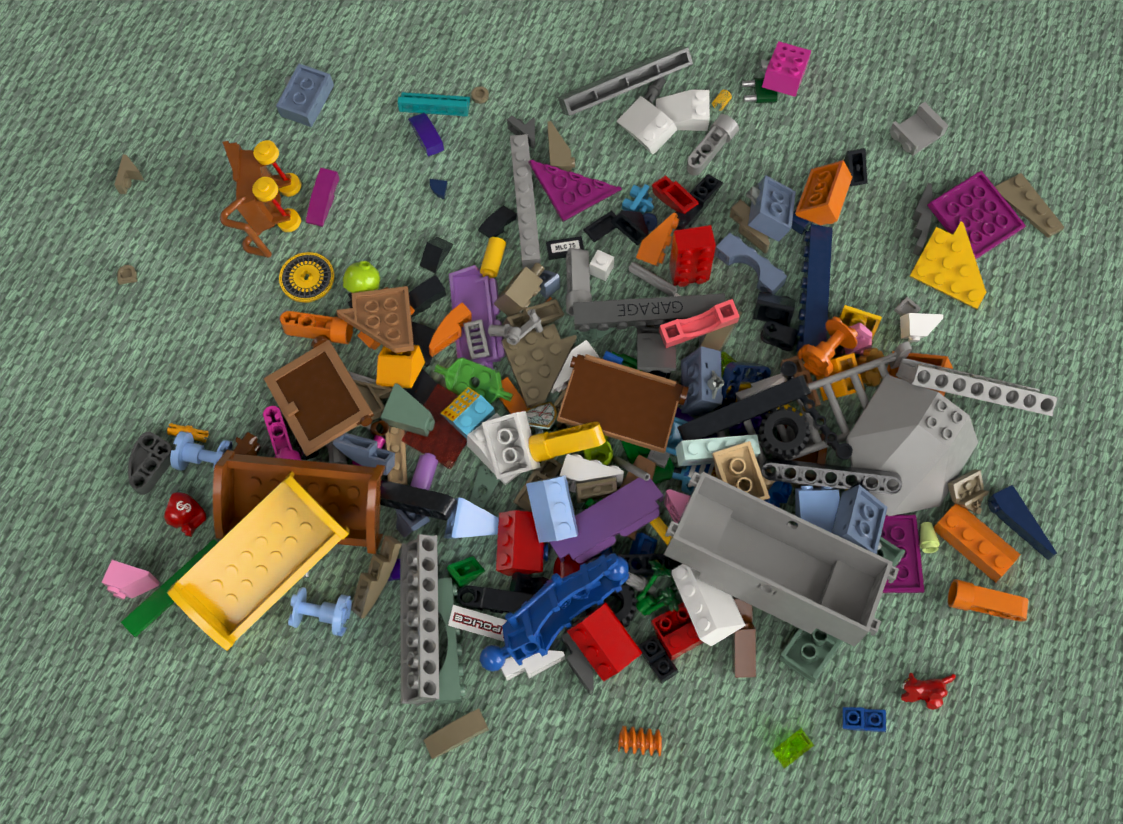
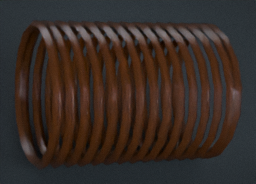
M377 421L371 425L370 431L373 435H385L389 431V425L385 421ZM378 423H380L383 426V432L381 434L378 433L376 430V425Z

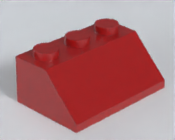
M519 510L499 513L496 571L507 576H512L515 572L523 574L543 572L544 542L539 543L533 513Z
M606 602L575 621L572 627L567 630L570 637L603 682L619 673L642 654L639 647Z

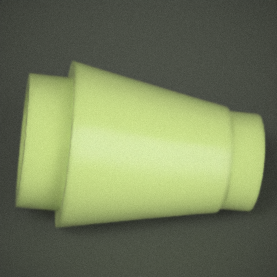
M931 522L922 523L920 525V548L924 553H934L938 551L940 543Z

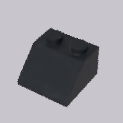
M759 292L753 319L764 322L775 321L789 327L796 300L788 296H776L770 292Z

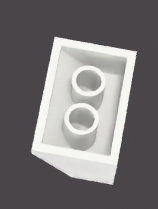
M526 411L482 422L497 479L541 468L540 463L536 462L530 453L529 438L532 433Z

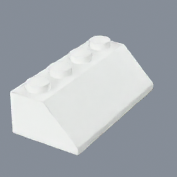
M681 564L672 570V576L701 641L713 646L746 626L732 595L699 580V571Z

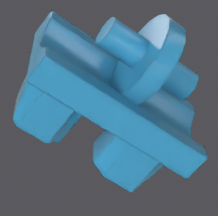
M644 184L642 188L634 185L630 191V196L635 198V200L632 201L625 198L622 203V209L635 212L640 210L642 214L646 211L652 212L654 205L651 202L653 199L648 197L649 194L647 192L650 186Z

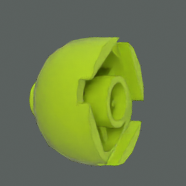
M367 261L352 263L344 273L343 287L351 293L378 290L380 284L379 272Z

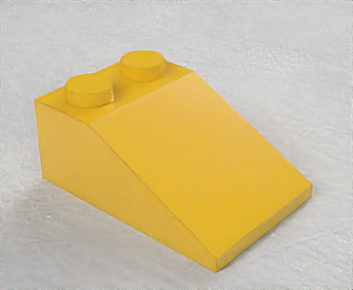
M844 305L839 319L848 327L862 323L872 332L873 339L882 317Z

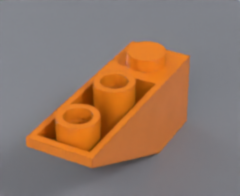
M673 212L642 240L636 255L637 259L657 267L664 262L666 256L664 253L665 248L670 246L673 236H670L671 232L677 228L679 223L676 213Z

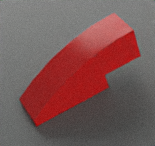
M666 175L652 184L653 194L677 212L685 214L699 204L677 181H671Z

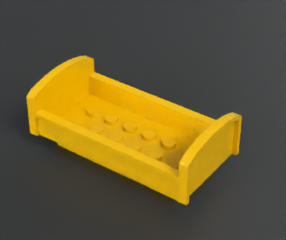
M293 471L183 577L177 580L167 592L185 614L226 651L341 539H344L349 534V527L346 525L343 528L293 478L295 475Z

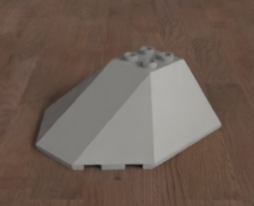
M885 375L847 436L846 443L853 449L850 458L851 467L891 471L900 475L902 488L899 493L869 492L887 506L886 516H893L939 507L949 492L947 483L957 479L978 444V440L970 416L939 392L912 385L890 375ZM869 477L866 481L869 484H875L878 480L875 477ZM891 479L887 484L894 487L898 484V481Z

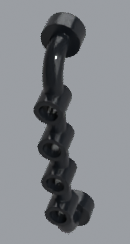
M792 361L784 362L780 369L782 376L787 381L795 378L796 364ZM808 396L801 398L803 411L811 415L814 420L813 426L822 431L825 436V444L832 446L840 460H848L853 453L852 447L847 443L839 444L836 433L830 431L826 425V418L818 413L813 400L809 399ZM810 404L812 408L808 409L805 405ZM821 420L823 425H818L816 421ZM827 437H833L834 441H829Z

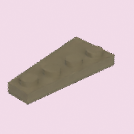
M1022 173L995 186L1006 202L1017 210L1019 215L1028 219L1030 224L1049 238L1064 229L1062 223Z

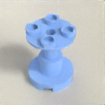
M181 431L177 434L173 443L177 444L175 450H171V466L177 470H185L189 462L200 464L202 461L214 463L215 467V464L226 450L231 451L233 443L232 441L223 440L217 452L205 450L204 445L194 443L191 433Z
M301 587L298 589L297 595H292L291 606L293 607V612L289 616L288 625L297 628L301 623L303 615L319 617V622L332 624L333 635L342 637L347 629L343 625L351 614L352 600H349L351 597L342 594L338 598L337 604L323 602L322 605L306 602V588Z

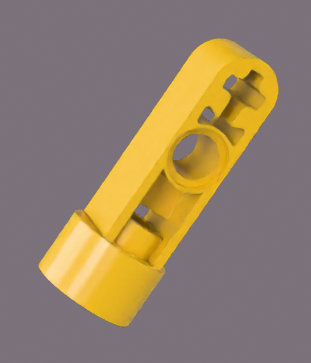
M591 422L550 433L544 432L531 435L529 438V449L532 458L536 462L553 459L556 456L598 447L604 444L606 440L599 422Z

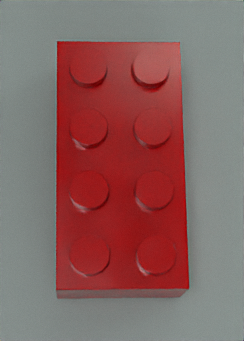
M711 225L675 230L673 232L669 269L674 286L684 287L690 283L703 284L709 281L716 247Z

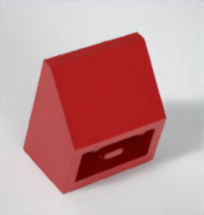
M684 602L678 605V612L674 609L673 611L669 610L651 620L658 640L666 650V654L671 661L704 643L698 637Z

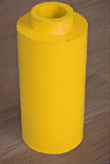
M489 238L480 268V273L483 277L495 278L498 276L506 248V242L501 238Z

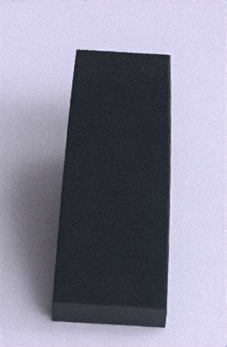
M436 275L409 292L410 305L415 309L411 318L431 307L432 303L446 296L445 288Z

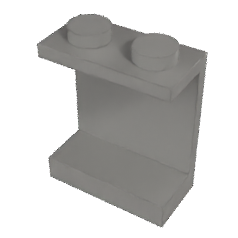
M923 102L919 105L916 114L901 124H898L896 121L893 122L890 134L894 140H898L906 152L914 156L942 137L948 128V124L926 102Z

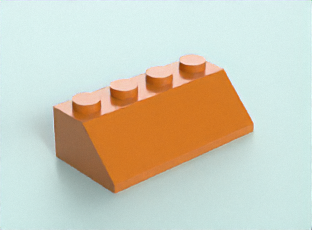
M844 160L811 169L795 212L796 216L818 225L833 224L838 221L852 180V175Z
M958 504L952 506L934 526V530L938 535L995 583L1021 555L971 512Z

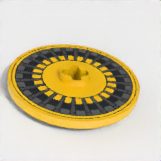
M305 252L297 254L285 262L279 274V283L285 295L290 299L307 303L324 297L332 288L335 275L331 263L324 256ZM305 274H309L308 280L304 279Z

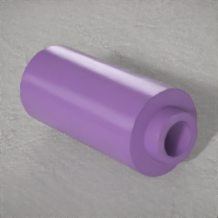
M430 453L420 455L410 486L426 490L430 489L438 465L435 455Z

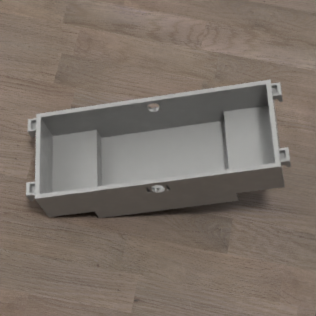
M694 471L688 483V487L694 486V489L679 522L671 521L665 536L668 537L670 535L672 537L664 555L699 571V580L810 634L817 628L855 647L868 632H871L870 635L872 636L878 632L881 621L875 619L874 616L887 579L889 583H893L899 571L898 568L892 566V561L705 472L699 474ZM789 521H794V522H796L798 525H797V526L791 525V524L789 523Z

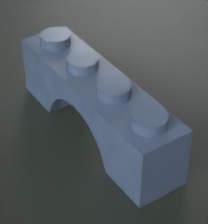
M729 233L716 246L714 255L728 266L734 263H744L756 271L758 275L756 288L761 292H770L775 295L785 284L787 278L785 273L781 269L774 267L767 258L757 254L754 248L744 244L738 236Z

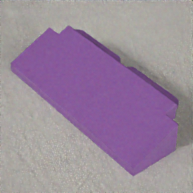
M473 265L449 273L452 310L463 302L472 313V321L482 319L490 356L471 360L465 329L462 327L461 337L456 340L457 359L463 357L493 369V362H499L505 356L501 344L503 337H490L488 333L490 325H502L501 321L496 320L500 309L493 304L498 298L497 281L494 278H489V276L483 277L480 269ZM480 328L470 330V333L480 331ZM481 335L473 336L471 340L482 337ZM482 341V342H478V343H473L472 345H473V347H474V346H478V345H483V341ZM484 348L474 350V354L485 352Z
M637 478L576 515L575 519L579 533L577 537L551 541L549 543L561 563L565 561L564 557L569 554L573 561L576 560L577 563L582 564L612 546L616 542L615 536L619 533L621 536L626 537L658 518L660 512L656 501L662 502L664 495L651 478L648 481Z

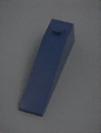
M1013 485L993 494L988 499V506L991 512L996 513L999 519L1047 560L1057 554Z

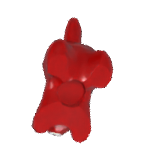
M909 673V677L902 684V688L906 693L901 695V700L905 702L924 700L927 708L931 710L938 709L943 705V698L948 694L946 684L951 683L956 678V675L951 674L942 679L917 680L912 673Z

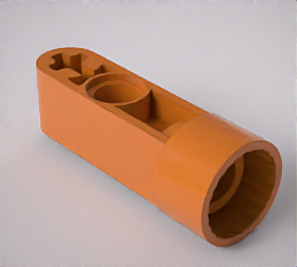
M286 311L280 316L284 333L290 336L315 339L318 336H327L333 343L347 345L352 338L353 326L336 316L330 317L294 311Z
M954 579L948 592L949 607L965 611L972 610L1015 621L1027 620L1029 600L1025 597L975 586L973 583Z

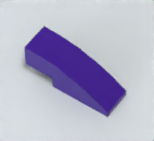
M425 113L408 119L428 157L444 151L443 142Z

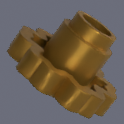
M869 347L864 350L863 356L856 359L857 365L859 366L882 358L884 355L877 348ZM878 367L860 373L863 384L872 387L880 384V378L882 379Z

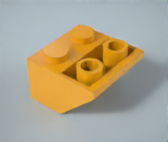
M414 345V351L394 353L383 346L378 355L376 384L393 387L396 383L402 388H412L425 364L420 346Z
M854 353L832 358L830 361L833 365V372L829 376L858 366ZM858 374L859 379H860V381H861V384H862V386H863V388H864L861 375ZM822 375L821 377H817V376H816V379H817V380H820V379H823L825 376H824V375ZM850 377L830 384L836 398L856 393ZM820 387L823 401L828 400L824 388Z

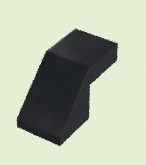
M515 572L512 575L509 591L535 595L550 579L545 577L532 578L521 572Z

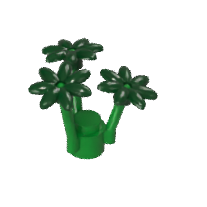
M650 560L649 563L653 565L651 568L654 570V575L642 593L636 597L638 600L636 603L637 609L644 616L650 615L653 611L663 606H669L670 611L674 609L678 612L680 601L675 598V592L678 591V588L671 575L672 571L666 568L665 564H660L658 560ZM665 574L667 577H671L674 584L670 586V589L665 587V591H661L662 595L656 599L652 595L646 596V593L658 576Z

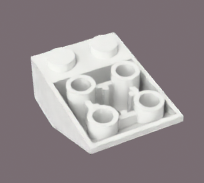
M567 454L560 476L566 475L569 491L576 493V484L616 477L617 487H620L623 482L624 471L614 465H610V467L603 465L598 460L589 461L583 459L578 454Z

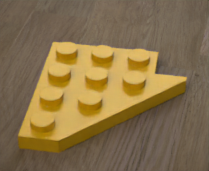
M960 221L953 235L936 227L909 277L977 310L986 294V289L964 223Z

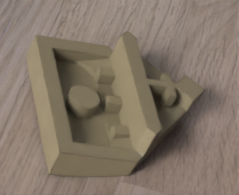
M974 469L947 484L954 503L980 515L982 511L980 505L984 496L988 495L989 492L983 490L981 470Z

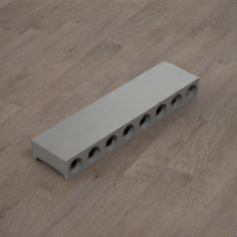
M902 358L898 373H896L898 378L912 385L1053 416L1058 398L1039 393L1040 389L907 358Z
M419 534L415 540L407 544L402 543L400 548L401 704L423 705L439 699L437 535Z

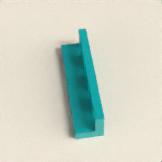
M402 92L401 97H398L397 103L399 112L468 116L470 97Z

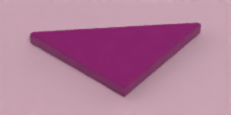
M535 160L528 162L562 222L622 190L619 186L616 187L574 172L538 163Z

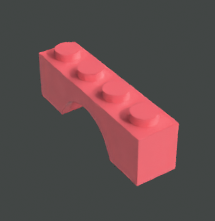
M733 299L717 304L697 316L687 319H676L660 325L659 332L665 348H669L737 323L740 316Z

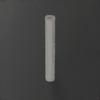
M618 456L613 458L615 464L645 481L650 479L649 473Z

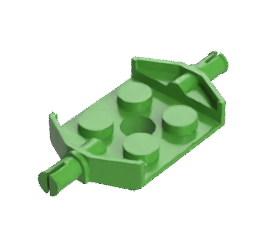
M463 357L458 358L448 368L438 364L435 366L434 372L445 376L448 394L453 393L459 396L469 387L480 394L490 405L497 398H503L508 401L512 400L513 394L504 391V388H502L499 371ZM473 377L479 379L480 385L478 387L472 384Z

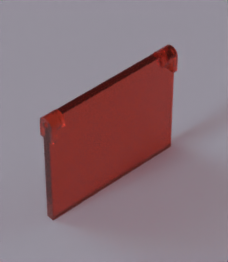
M437 384L424 404V407L430 411L434 418L433 430L429 431L428 436L407 431L401 441L422 454L430 453L435 455L438 463L451 470L466 446L467 439L441 415V412L458 395Z

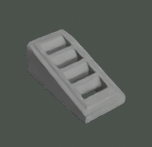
M482 319L463 323L471 360L490 356ZM480 328V331L470 333V330ZM481 335L482 337L471 340L473 336ZM483 341V345H478L474 347L472 345L473 343ZM482 348L485 350V352L474 354V350Z

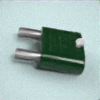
M754 78L753 81L742 82L743 87H754L755 95L744 96V102L775 103L778 100L777 91L763 88L764 78Z

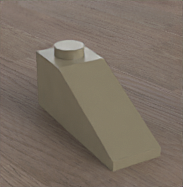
M547 121L550 165L572 172V168H575V157H571L570 148L553 123Z

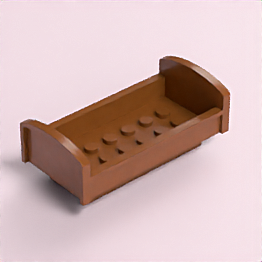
M226 450L214 467L213 519L216 538L222 539L293 471L295 473L293 478L343 528L346 525L349 527V534L337 544L367 547V553L376 554L383 539V534H379L380 486L385 465L367 467L235 454L234 451Z

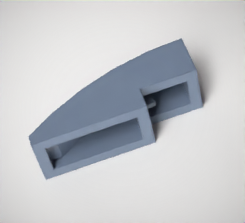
M348 433L341 435L333 441V445L362 466L376 467L377 465H385L383 475L387 476L395 466V453L377 448V441Z

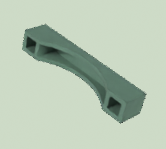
M452 577L438 579V613L446 626L448 650L445 662L439 673V699L436 700L437 705L461 703L462 697L466 696L465 684H461L460 676H464L463 663H459V656L462 655V644L457 641V635H461V629L448 626L453 605L459 606L454 601V596H458L457 583L453 584Z

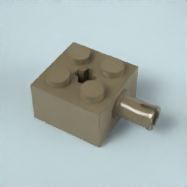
M535 263L531 270L527 267L523 268L512 278L493 304L508 317L521 313L522 310H525L530 305V299L533 296L535 297L541 290L539 286L543 280L539 276L545 270L544 267L539 263Z

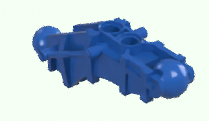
M615 553L607 557L603 554L588 564L580 565L579 571L562 579L557 573L552 575L551 579L528 602L525 601L519 610L514 614L511 612L506 614L507 622L502 625L505 646L502 648L496 645L486 646L480 654L482 667L491 672L498 671L504 666L506 658L510 656L520 666L523 664L522 660L534 654L540 653L542 657L547 655L551 644L564 627H572L571 620L595 604H598V606L603 604V600L615 590L616 592L622 590L621 585L629 577L627 561Z

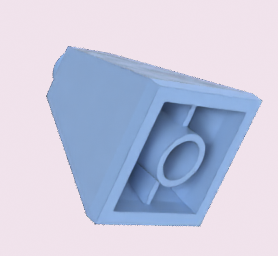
M454 498L457 504L447 520L444 538L498 535V517L463 498Z

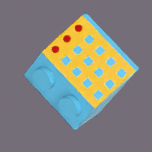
M468 387L441 412V415L467 439L469 433L479 427L482 422L495 415V409L480 394Z

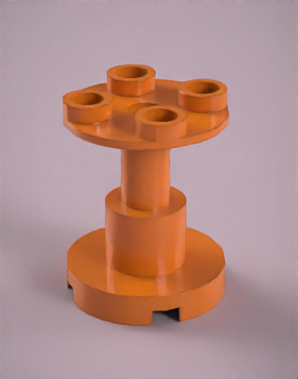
M836 316L829 319L825 324L831 336L826 342L821 341L816 347L807 344L798 351L799 360L803 358L805 361L803 366L817 377L822 375L828 377L833 372V365L830 360L835 355L834 350L839 345L853 349L858 344L856 339L858 336L857 331L852 327L846 326Z

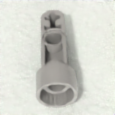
M721 114L711 125L709 133L688 157L687 172L690 175H699L724 144L729 143L737 134L739 126L734 119L728 115Z
M569 248L566 255V312L574 316L573 302L592 301V295L590 294L588 250Z

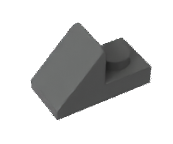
M511 115L507 119L508 129L515 135L528 134L529 146L534 148L535 117L524 125L520 119H516Z

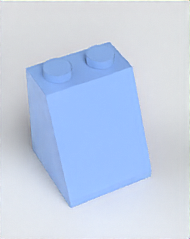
M807 484L801 485V488H795V516L832 532L840 502L839 490L833 487H813V485Z

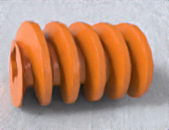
M622 726L619 733L618 752L623 747L625 753H628L629 748H632L633 754H636L638 748H640L641 754L644 755L646 750L649 749L650 756H653L654 751L657 750L660 757L662 748L660 730L656 729L653 735L650 728L644 734L641 727L636 733L634 727H631L629 732H627L626 726Z

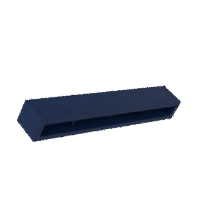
M811 224L809 230L804 233L803 241L806 242V246L803 248L802 256L805 257V261H803L801 272H804V277H802L800 288H803V293H801L799 299L802 309L800 308L798 315L801 325L798 326L797 336H800V341L797 342L796 352L804 345L809 344L816 347L821 341L826 342L827 340L825 324L828 321L832 227Z

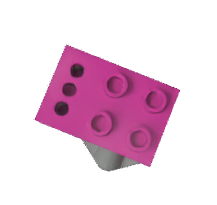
M778 41L772 58L770 60H761L759 71L765 75L762 87L796 97L812 50Z

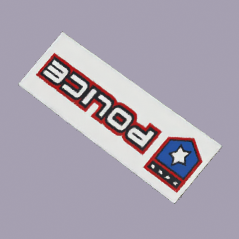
M453 605L448 626L504 641L502 625L507 620Z

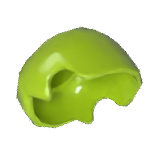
M607 440L598 447L583 450L584 459L589 461L598 460L606 466L609 465L613 458V450Z

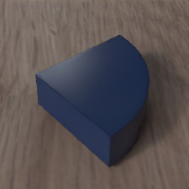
M430 179V188L437 197L445 199L448 182Z

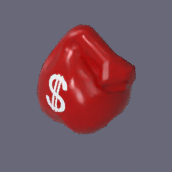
M176 492L170 496L164 514L168 525L174 528H181L185 536L192 537L196 528L207 519L206 512L193 497L182 492Z

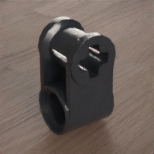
M775 321L766 322L760 333V338L764 343L789 352L793 350L798 337L796 329L776 323Z

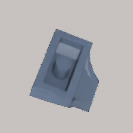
M395 509L397 514L396 529L404 538L430 522L427 516Z

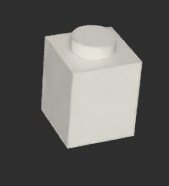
M597 250L589 264V274L606 281L614 267V257Z

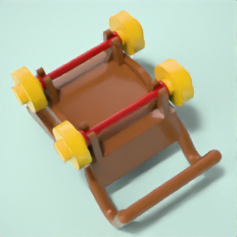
M270 140L262 141L252 151L243 150L237 142L229 143V141H223L222 143L233 171V180L237 184L236 200L221 212L220 221L226 227L244 230L248 236L244 238L242 243L245 252L269 258L272 253L259 238V235L263 231L274 227L275 224L284 232H293L300 226L301 217L297 211L292 208L283 209L281 207L279 191L286 197L294 196L301 189V181L296 174H284L276 163L279 149L274 142ZM272 164L279 175H272L266 165ZM237 209L248 224L229 220L228 216ZM253 241L258 248L250 246V243Z

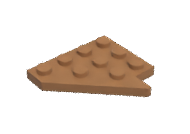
M408 286L352 293L353 308L337 310L339 318L394 353L414 351Z

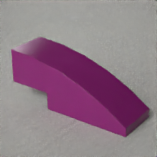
M320 167L310 198L306 223L323 227L335 198L334 192L339 182L337 171Z

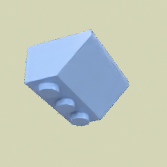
M566 475L526 483L539 543L577 537L579 533Z

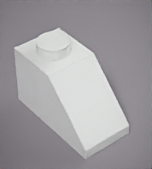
M908 313L901 316V339H908V342H919L921 338L928 336L940 323L943 315Z

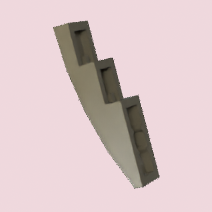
M384 536L380 553L372 555L368 573L360 574L351 610L360 618H365L377 601L396 563L402 543L392 536Z

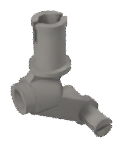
M530 309L527 312L530 320L521 328L512 327L510 324L490 325L488 333L490 337H504L509 344L516 345L533 328H535L537 333L543 331L541 318L537 316L535 309Z

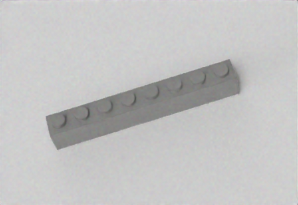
M528 134L510 136L522 268L527 267L531 270L535 263L541 264L532 173L531 166L528 163L530 161Z

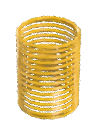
M721 90L712 102L713 107L715 108L714 105L717 106L720 102L722 107L719 111H722L732 99L731 93L727 90Z

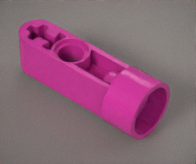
M276 406L267 407L263 412V417L276 455L274 458L301 460L299 452L293 450L280 409ZM272 417H275L277 422L273 423ZM278 432H282L281 435L275 436Z

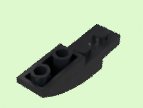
M707 174L690 192L699 204L685 214L675 212L679 219L676 230L687 229L688 226L691 227L717 194L723 182L710 174Z

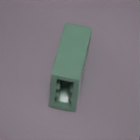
M395 383L381 419L391 427L428 436L429 431L433 430L435 424L432 414L399 384Z

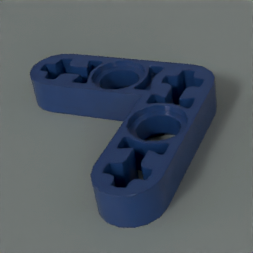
M730 362L726 366L722 377L724 380V385L722 386V405L715 408L714 411L735 403L736 393L741 382L755 383L767 379L771 375L770 369L757 363ZM750 368L748 376H745L746 371ZM731 386L730 392L726 394L728 387Z

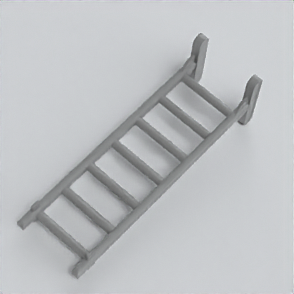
M909 342L898 345L892 354L808 384L810 391L820 387L824 388L842 434L837 436L839 443L846 441L850 431L830 384L850 377L862 407L865 409L869 400L858 374L878 367L881 377L884 379L885 375H889L885 364L889 363L891 369L899 367L902 358H907L912 350ZM800 399L797 401L802 414L806 417L805 421L809 423L808 429L814 444L805 447L798 456L794 455L789 460L829 447L821 440L818 430L813 426L814 420L811 415L803 411V403ZM751 419L743 422L748 435H756ZM777 425L776 427L782 442H790L785 426ZM724 430L716 433L718 438L726 437ZM832 437V438H829L828 440H829V441H834V438ZM759 442L761 453L757 456L761 471L766 458ZM768 465V466H766V469L771 468V467H773V466H772V465Z

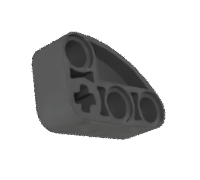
M145 432L140 435L129 458V483L140 495L149 493L171 465V450H174L167 441L152 432ZM150 441H153L151 445L147 446ZM152 466H157L153 471H150ZM144 481V484L138 487V484Z

